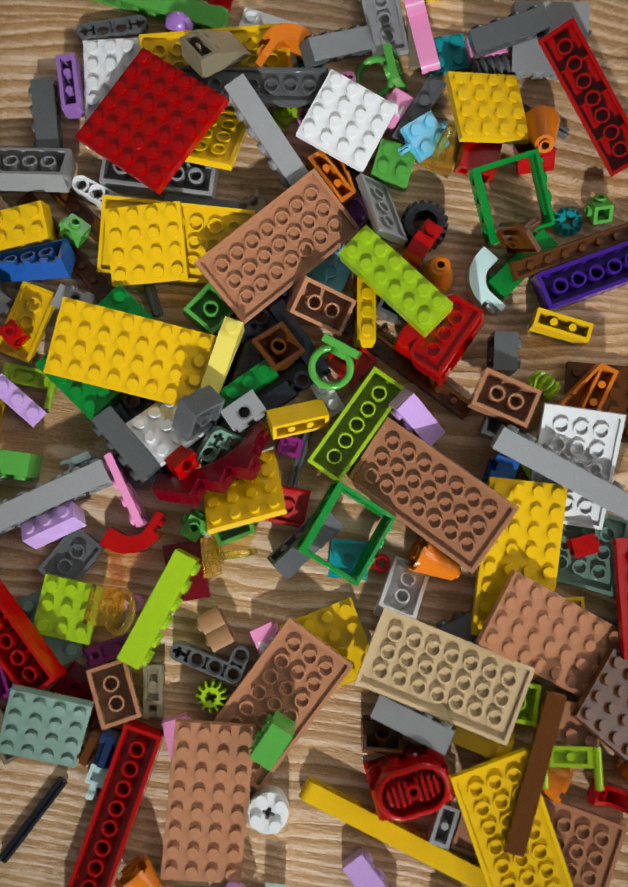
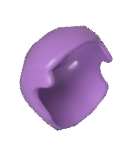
M170 11L165 20L167 32L193 30L194 23L191 22L186 14L179 11Z
M359 197L351 200L354 203L347 208V212L359 227L369 224L370 219L368 218L363 198Z

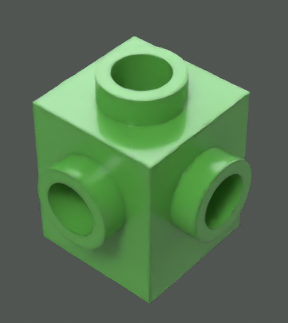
M603 194L588 197L587 205L584 206V214L591 223L596 225L612 222L613 202Z
M71 213L68 218L64 217L59 223V236L63 239L68 238L70 244L79 248L89 237L92 226L74 213Z
M191 509L189 514L187 512L184 514L180 521L182 526L180 527L179 534L196 543L200 535L204 536L207 532L206 514L198 509Z

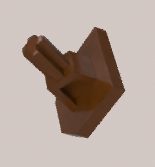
M532 217L526 222L500 223L497 227L495 235L507 253H539L541 247L532 235V231L538 228L540 220L537 217Z

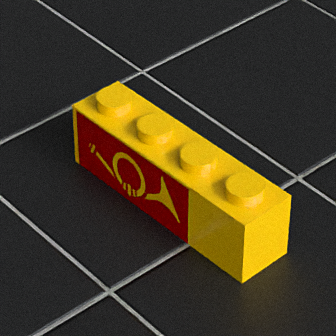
M354 274L353 299L357 300L353 309V347L372 348L376 342V293Z

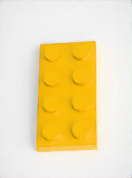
M26 281L22 282L5 324L12 318L32 338L17 350L11 347L0 335V353L28 364L32 363L55 309L51 305L56 294L55 292Z

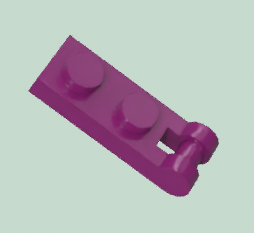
M131 632L83 648V654H86L88 660L86 662L87 667H93L116 659ZM94 651H98L99 658H95Z

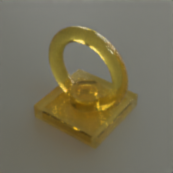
M450 121L447 124L432 156L420 163L415 159L414 163L448 179L455 165L460 142L452 138L455 122ZM448 140L450 144L444 148Z
M215 536L200 538L204 578L221 575V564L224 563V560L255 556L258 553L256 548L223 551V548L218 546Z
M92 584L83 624L105 626L108 632L114 636L125 634L132 626L135 618L136 604L133 594L124 587ZM125 601H127V616L125 622L120 627Z

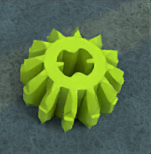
M537 370L529 377L526 383L541 390L540 399L547 402L553 400L561 389L559 382L544 371Z
M212 678L211 684L207 679L204 680V686L199 684L197 687L199 692H196L195 696L200 698L196 701L197 705L203 703L202 711L208 707V713H212L214 707L215 711L219 712L220 706L223 707L226 702L224 700H227L229 695L224 694L228 688H221L222 681L217 685L215 684V678ZM210 692L211 694H216L214 700L212 697H208Z

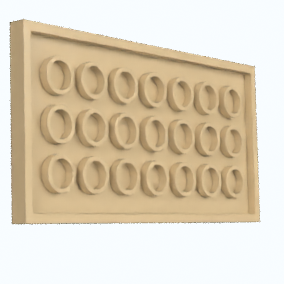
M384 607L358 671L355 684L507 746L535 668L518 661L512 662L485 647Z

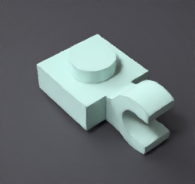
M87 451L72 457L70 460L61 461L60 465L68 464L69 470L76 466L82 468L88 465V461L96 457L94 452ZM69 470L63 472L64 475L69 474Z
M94 761L91 763L85 783L90 784L85 798L91 801L96 797L98 789H102L109 770L97 767L93 764Z

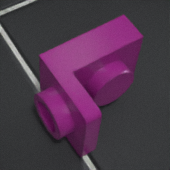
M291 436L277 439L275 444L276 453L300 459L304 440Z

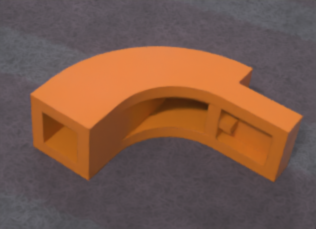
M282 23L271 27L259 42L261 47L257 51L259 57L255 63L262 67L270 54L277 49H287L303 60L298 45L304 41V37L314 33L303 26L293 23Z

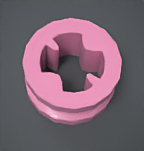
M138 594L129 596L125 601V607L129 612H138L144 606V600ZM133 598H136L135 601H139V605L136 606V609H134L133 606H130V602L133 601Z

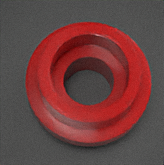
M384 554L375 555V561L371 565L373 570L377 573L387 572L391 565L390 559ZM383 560L384 566L378 567L377 562Z

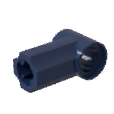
M110 727L102 731L99 740L101 744L93 764L101 769H109L122 730Z

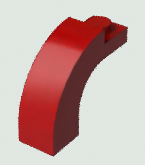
M427 219L401 257L418 270L425 256L444 229L430 219Z
M157 510L145 530L135 536L127 535L115 527H110L99 544L113 552L122 554L137 553L149 549L163 536L157 530H161L165 525L167 514Z
M593 779L592 784L587 790V803L593 806H608L628 814V789L603 780L604 791H596L595 780Z

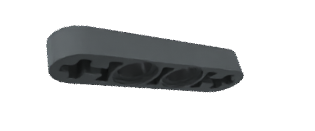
M133 15L81 23L78 25L76 32L82 42L83 40L120 39L146 34L149 30V25L143 15ZM121 24L127 26L124 31H118L117 27ZM102 27L108 28V32L105 34L99 33V30Z

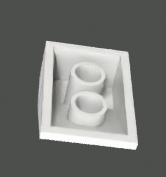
M395 555L373 614L380 617L383 608L386 607L416 619L429 575L409 571L405 568V562L409 563V561Z

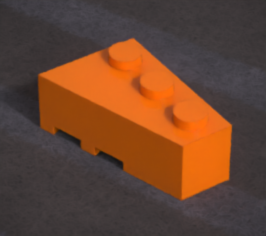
M321 150L307 157L305 167L308 172L315 168L344 208L352 203L351 200L356 195V190L346 165Z
M604 363L594 365L556 404L601 411L619 371Z

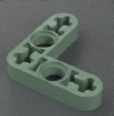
M214 426L208 431L195 452L198 456L196 460L201 467L207 466L214 462L221 449L231 452L246 437L221 426ZM219 433L221 434L220 437H218V436H217L216 438L214 437L215 434H216V435H218ZM232 439H238L236 446H229V442ZM206 448L213 449L212 453L207 456L203 455V451Z

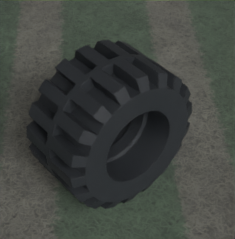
M420 200L419 204L416 201L412 203V207L409 205L401 218V223L408 240L404 244L406 247L417 233L413 227V222L420 219H430L444 229L431 249L435 250L442 243L449 223H447V215L444 216L445 210L443 208L440 210L439 204L433 205V201L429 200L428 203H425V200Z

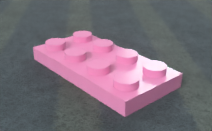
M110 452L103 455L106 460L104 461L105 468L108 472L111 471L114 477L112 483L116 490L119 489L122 495L120 497L121 503L130 512L128 518L131 524L136 525V527L147 526L150 520L135 487L130 483V476L125 466L116 458L118 454Z

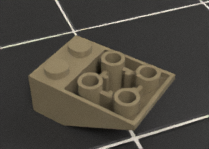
M194 30L180 37L182 57L202 79L251 56V53L230 31Z

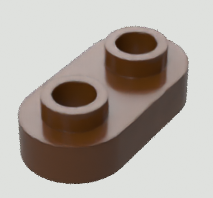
M96 726L94 730L90 729L85 738L87 744L85 748H81L80 753L77 755L79 759L78 764L86 767L100 740L103 731L101 728Z

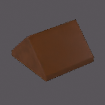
M283 321L251 341L274 371L287 369L305 352V349Z
M363 715L362 753L403 755L402 733L371 718V715Z

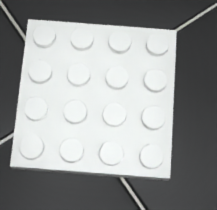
M331 69L297 130L296 137L363 173L398 106Z

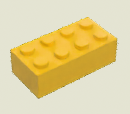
M39 200L0 210V252L57 240L50 206Z

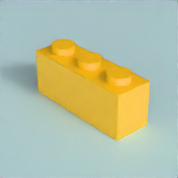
M538 307L532 313L528 331L582 347L589 342L594 324Z
M322 398L266 410L267 425L273 440L329 427V413Z

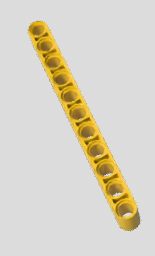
M307 777L299 794L300 799L470 887H487L479 862L450 847L447 850L430 844L426 835L399 821L392 819L380 821L374 808L313 777Z

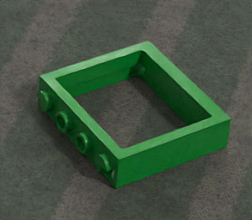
M538 148L467 170L486 245H492L500 241L495 235L494 223L481 172L528 158L542 217L538 228L533 231L555 225L554 214L556 213L551 206L552 196L551 192L547 189V174L543 171V157H540Z
M333 480L294 549L349 583L358 586L362 578L365 579V572L368 567L374 563L378 549L383 547L387 533L393 529L392 525L396 517L341 481ZM341 492L382 518L350 575L308 550Z

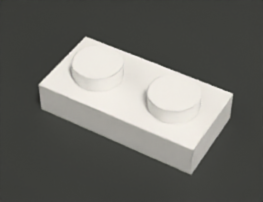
M326 376L322 378L323 381L329 382ZM315 383L310 386L315 397L323 399L329 413V419L344 410L345 406L335 390L322 389Z

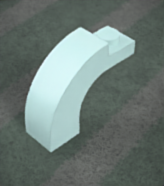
M484 246L477 253L468 268L466 287L469 297L476 307L480 308L482 304H485V308L491 314L495 313L498 316L506 305L490 292L486 284V274L498 258Z

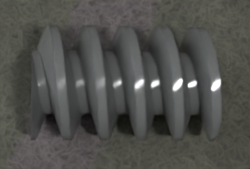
M501 55L500 58L498 56L493 58L487 57L485 60L480 58L478 61L472 59L469 72L510 75V65L506 55Z

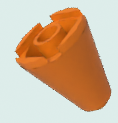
M537 105L525 114L530 143L535 149L538 148L540 153H547L555 145L560 127V116L554 107Z
M437 256L425 261L417 270L442 294H445L453 284V271L449 260L444 256Z
M423 537L414 540L406 556L409 558V563L405 562L406 569L451 581L460 576V564Z
M548 767L549 789H542V792L559 804L562 801L559 796L561 792L566 793L574 773L571 770L574 768Z
M143 854V858L137 856L121 870L123 875L120 880L118 878L115 880L116 887L163 886L150 858L146 854Z

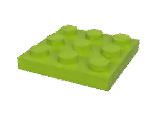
M45 574L33 623L34 627L41 635L90 645L104 586Z

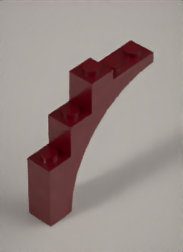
M257 421L248 436L230 453L216 462L194 470L183 481L174 474L159 473L151 490L160 501L198 507L206 491L226 494L234 478L254 481L262 466L258 458L261 456L262 450L270 437L265 423Z

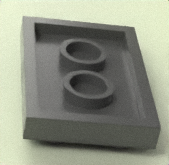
M80 528L66 535L37 570L43 575L52 574L80 581L106 548L100 545L84 529Z

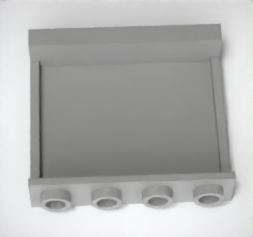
M514 1L511 13L517 11L522 13L531 6L538 5L539 7L544 5L550 24L547 34L574 17L588 43L590 2ZM544 36L511 47L510 75H516L517 80L524 79V77H532V80H541L543 78H550L553 81L558 80L538 43V40Z

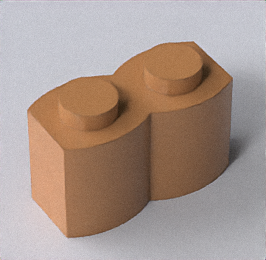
M219 605L196 617V626L200 632L203 631L206 639H204V642L209 650L212 649L213 652H216L236 641V637Z

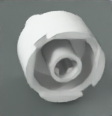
M267 785L252 795L248 809V818L250 825L258 832L276 834L286 824L289 801L283 790L277 786Z

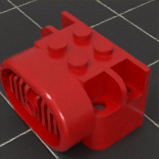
M457 295L447 296L453 303V310L425 338L406 322L395 343L396 351L410 359L412 365L421 371L424 376H429L435 380L440 388L483 327L484 311Z
M424 744L416 747L415 745L405 747L403 755L385 754L383 757L363 763L380 821L390 819L408 821L438 811L446 802L456 798L444 755Z

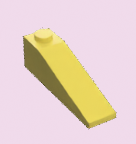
M225 316L200 388L210 385L220 394L245 331L243 322Z

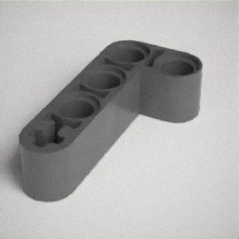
M177 641L171 646L169 654L174 661L226 682L237 683L244 673L251 651L247 645L239 644L233 650L230 659L186 641ZM179 646L182 647L180 655L177 654L178 650H176ZM191 650L192 652L189 654L188 659H187L186 656H187L188 654H186V653H188V652ZM237 650H244L246 657L244 659L238 658L236 655ZM193 654H200L202 662H195ZM218 661L221 668L214 670L211 667V662ZM229 669H237L239 676L232 677L229 674Z

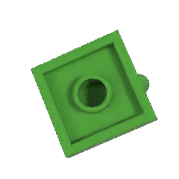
M390 42L382 45L385 56H370L364 59L355 71L356 83L362 86L361 76L364 70L373 63L383 64L388 82L384 88L374 93L383 98L392 90L394 84L403 92H409L400 57Z
M325 333L322 341L327 344L318 347L312 353L308 362V372L310 378L318 387L325 390H337L344 387L351 380L354 373L353 358L359 359L362 352ZM326 352H330L346 362V373L337 382H325L316 372V362Z

